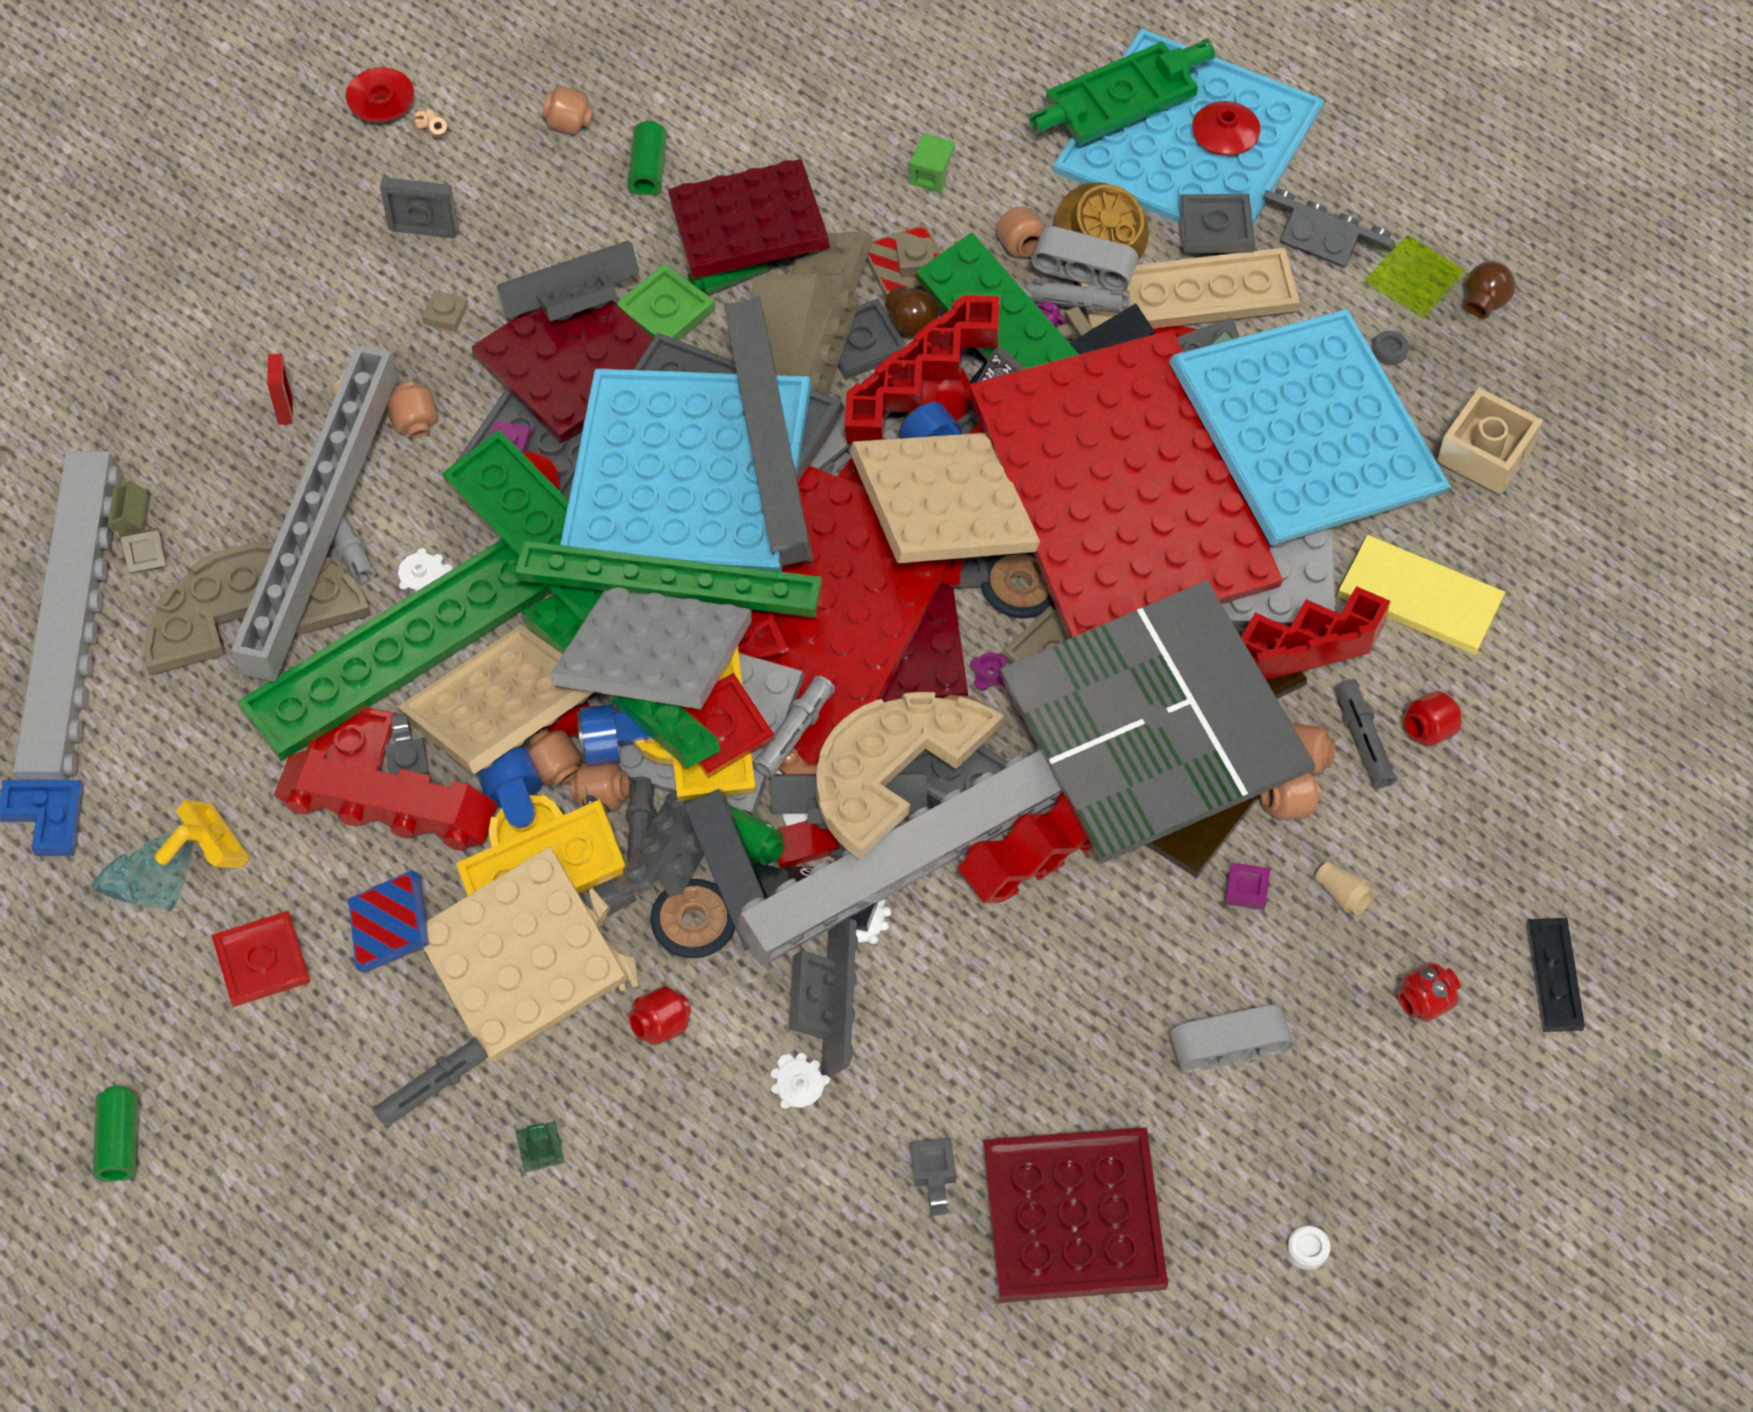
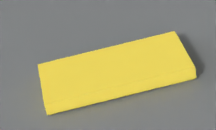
M1367 535L1338 591L1337 597L1348 601L1355 587L1358 586L1391 601L1387 618L1476 655L1504 598L1505 591Z

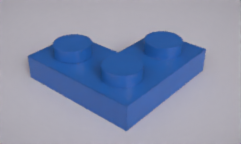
M3 780L0 794L1 822H35L32 851L35 856H74L84 788L81 780Z

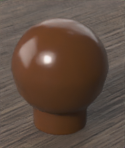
M1495 261L1483 262L1474 267L1469 273L1466 282L1467 298L1463 303L1464 309L1474 316L1486 319L1492 310L1499 309L1509 302L1515 291V279L1509 268Z
M895 287L888 293L885 300V306L890 311V320L900 334L906 337L913 338L915 334L933 319H938L939 316L935 299L928 292L917 288Z

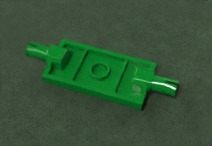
M1203 39L1201 42L1184 49L1178 47L1169 50L1165 43L1161 41L1046 90V101L1050 106L1030 113L1028 116L1029 123L1032 129L1036 128L1034 131L1036 134H1040L1042 131L1062 123L1081 146L1197 96L1198 85L1191 78L1190 69L1214 59V47L1212 44H1209L1208 39Z

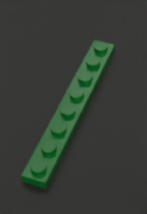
M523 541L515 571L519 581L608 591L612 588L620 587L627 589L629 593H659L663 596L681 599L692 598L707 603L731 604L739 608L816 617L822 589V577L532 541Z
M554 595L542 599L521 611L524 623L542 640L562 654H564L584 623ZM604 694L686 768L720 751L718 738L681 706Z

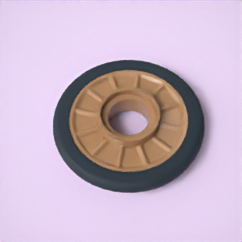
M1034 552L992 555L986 561L989 578L988 582L981 584V589L988 602L1000 612L1013 617L1030 618L1041 615L1050 605L1054 606V601ZM1016 576H1022L1030 582L1031 586L1019 589L1012 584L1011 579Z
M690 879L682 894L669 897L664 890L657 897L652 907L650 923L656 940L663 948L680 957L702 958L716 953L729 942L736 928L721 892L717 889V884L703 879ZM697 910L704 914L705 919L698 926H689L683 921L684 915L689 911Z

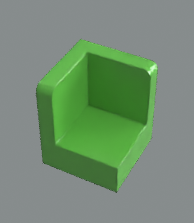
M923 133L909 163V184L942 193L946 184V167L955 149V143Z

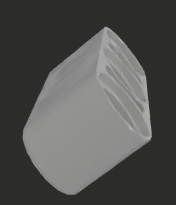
M1049 226L1042 229L1031 257V263L1037 270L1046 274L1088 285H1100L1103 289L1124 291L1130 284L1139 257L1133 248L1125 244Z
M1266 1005L1180 1024L1170 1031L1180 1070L1184 1074L1193 1073L1192 1069L1200 1068V1071L1232 1065L1231 1061L1237 1059L1241 1063L1270 1057V1052L1277 1051L1278 1055L1283 1054L1294 1046L1282 1007L1279 1005Z

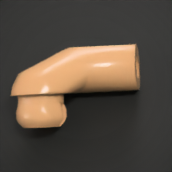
M426 108V111H417L415 113L417 129L428 128L429 134L435 138L444 135L447 127L446 122L434 110Z

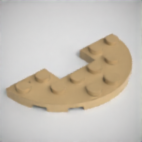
M934 692L904 693L903 699L888 702L878 699L853 711L832 730L821 749L815 779L816 799L827 827L838 842L860 860L909 814L910 803L885 786L925 749L957 769L1003 726L1004 715L988 706L964 697H959L958 701L935 698Z

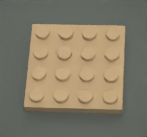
M985 433L853 442L850 454L897 563L1037 551L1040 540L1013 482L1008 480L1004 468L991 446V441L986 437Z
M519 625L399 705L398 709L401 714L406 713L408 723L472 774H475L489 767L494 760L510 749L523 744L528 737L541 728L554 723L557 717L575 705L586 701L588 696L594 692L552 685L551 672L563 654L524 626Z
M550 846L426 921L429 945L423 948L472 1037H475L488 1055L486 1061L489 1064L628 980Z

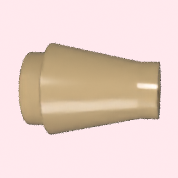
M1330 861L1324 863L1316 874L1315 880L1323 885L1346 913L1352 912L1355 915H1359L1369 907L1374 899L1375 890L1370 887L1371 883L1369 880L1337 867Z

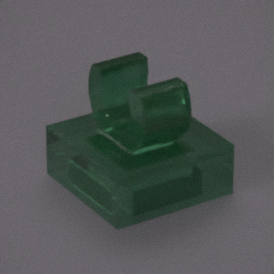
M555 1121L544 1124L542 1122L515 1131L525 1173L565 1163Z

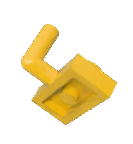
M184 800L176 809V813L184 824L179 825L154 855L158 863L167 865L188 840L198 842L204 851V857L214 867L240 868L250 859L212 803Z

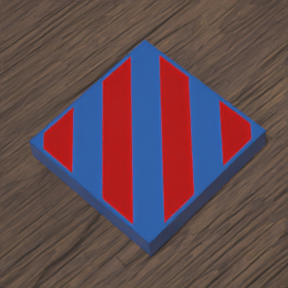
M410 870L348 898L357 970L368 972L429 945L420 874Z

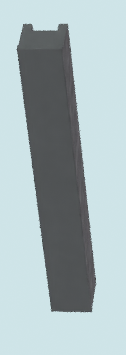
M760 296L724 305L771 551L774 555V551L780 550L778 563L781 566L807 560L808 562L814 561Z

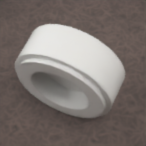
M1303 1226L1291 1234L1287 1245V1252L1291 1261L1298 1267L1308 1270L1316 1269L1326 1262L1330 1253V1241L1327 1235L1319 1228Z

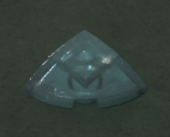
M170 835L144 842L143 846L145 849L135 851L128 859L126 854H122L108 864L97 876L92 887L94 891L119 901L145 907L174 909L189 868L193 841L187 840L167 865H161L155 860L154 855L158 850L155 851L153 849L161 847Z

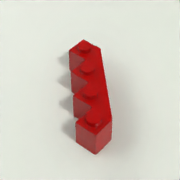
M962 295L952 303V308L939 319H933L915 334L913 340L899 352L896 350L875 368V372L861 384L857 383L848 390L846 394L844 424L847 444H853V442L884 440L886 411L911 412L920 405H923L924 379L960 380L962 347L999 348L1000 296Z
M1356 586L1341 614L1305 599L1290 627L1255 612L1241 638L1267 681L1369 654L1385 626L1391 601Z
M311 748L288 757L273 795L286 803L285 805L289 810L298 814H306L326 807L337 814L338 819L347 825L359 826L378 819L389 826L392 833L399 837L411 838L432 832L443 839V843L446 846L455 850H464L484 843L490 826L491 816L493 817L498 804L469 784L453 781L451 787L431 783L430 775L400 769L398 775L385 773L378 770L379 765L377 763L351 757L347 758L346 763L326 759V752Z
M1063 792L1058 796V803L1049 813H1026L1015 820L1012 824L1013 830L1004 840H981L967 850V857L957 868L984 903L1008 900L1019 893L1017 887L1023 881L1029 880L1033 876L1039 881L1064 866V860L1070 853L1080 849L1084 854L1093 848Z

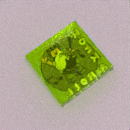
M1407 235L1367 277L1366 283L1424 319L1464 276L1465 269Z

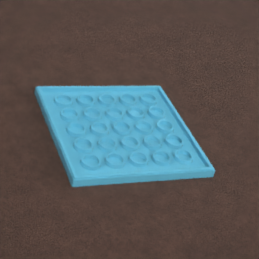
M1141 28L1122 58L1161 41L1165 43L1169 50L1178 47L1184 49L1188 46ZM1215 57L1190 69L1191 78L1198 85L1197 96L1081 146L1072 136L1053 165V172L1081 184L1106 183L1119 186L1130 192L1137 199L1141 208L1180 224V194H1249L1254 225L1267 203L1263 197L1265 190L1274 191L1323 108L1324 99ZM1217 101L1240 103L1252 110L1259 119L1261 127L1259 139L1253 148L1240 155L1221 156L1213 154L1202 148L1193 136L1192 124L1196 113L1202 107Z
M1348 309L1175 354L1169 361L1271 546L1438 496L1447 492L1451 487Z
M595 369L560 545L782 572L783 566L778 563L780 550L774 551L773 555L770 548L737 374ZM777 375L796 474H798L812 385L810 376Z

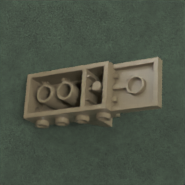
M868 231L827 233L830 248L799 254L791 274L754 276L752 281L753 299L760 296L777 375L810 376L811 390L828 395L859 305L855 290L873 241Z

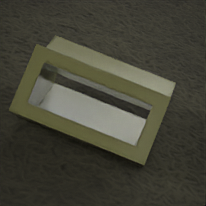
M131 480L113 488L108 526L118 532L120 541L121 534L145 530L149 504L147 491Z

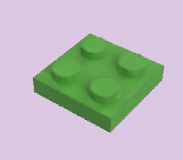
M665 263L616 303L653 339L658 332L680 340L715 310V301Z

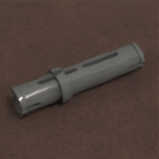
M1356 679L1344 680L1334 688L1345 713L1344 723L1353 732L1361 756L1373 781L1374 788L1379 789L1391 786L1397 781V777L1392 770L1384 746L1372 721L1375 717L1371 707L1366 706ZM1370 745H1371V747H1372V749H1373V752H1374V754H1375V757H1376L1377 761H1376L1375 758H1374V755H1373V753H1372V750H1371V748H1370Z
M636 777L635 781L633 779L630 781V804L626 809L625 815L626 821L629 823L627 864L636 851L638 843L643 839L651 826V821L657 815L653 804L655 786L648 777Z
M473 1037L470 1039L471 1041L446 1058L440 1056L435 1060L436 1065L407 1083L378 1105L373 1106V1111L385 1128H389L391 1124L449 1084L455 1086L460 1082L459 1077L486 1060L488 1055L479 1041Z

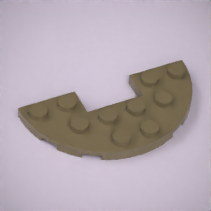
M275 543L245 544L215 553L190 567L191 572L177 584L172 583L155 606L157 611L151 625L147 626L144 646L146 667L149 675L224 655L216 624L245 617ZM325 557L296 629L298 635L371 615L366 598L359 585L348 572H343L328 557Z

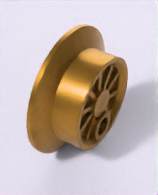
M1087 183L1078 186L1063 198L1056 211L1054 227L1125 244L1137 252L1139 259L1146 250L1149 238L1146 216L1137 199L1130 192L1119 186L1106 183Z

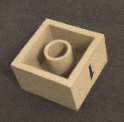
M1478 387L1444 435L1437 462L1502 495L1535 447L1543 420Z

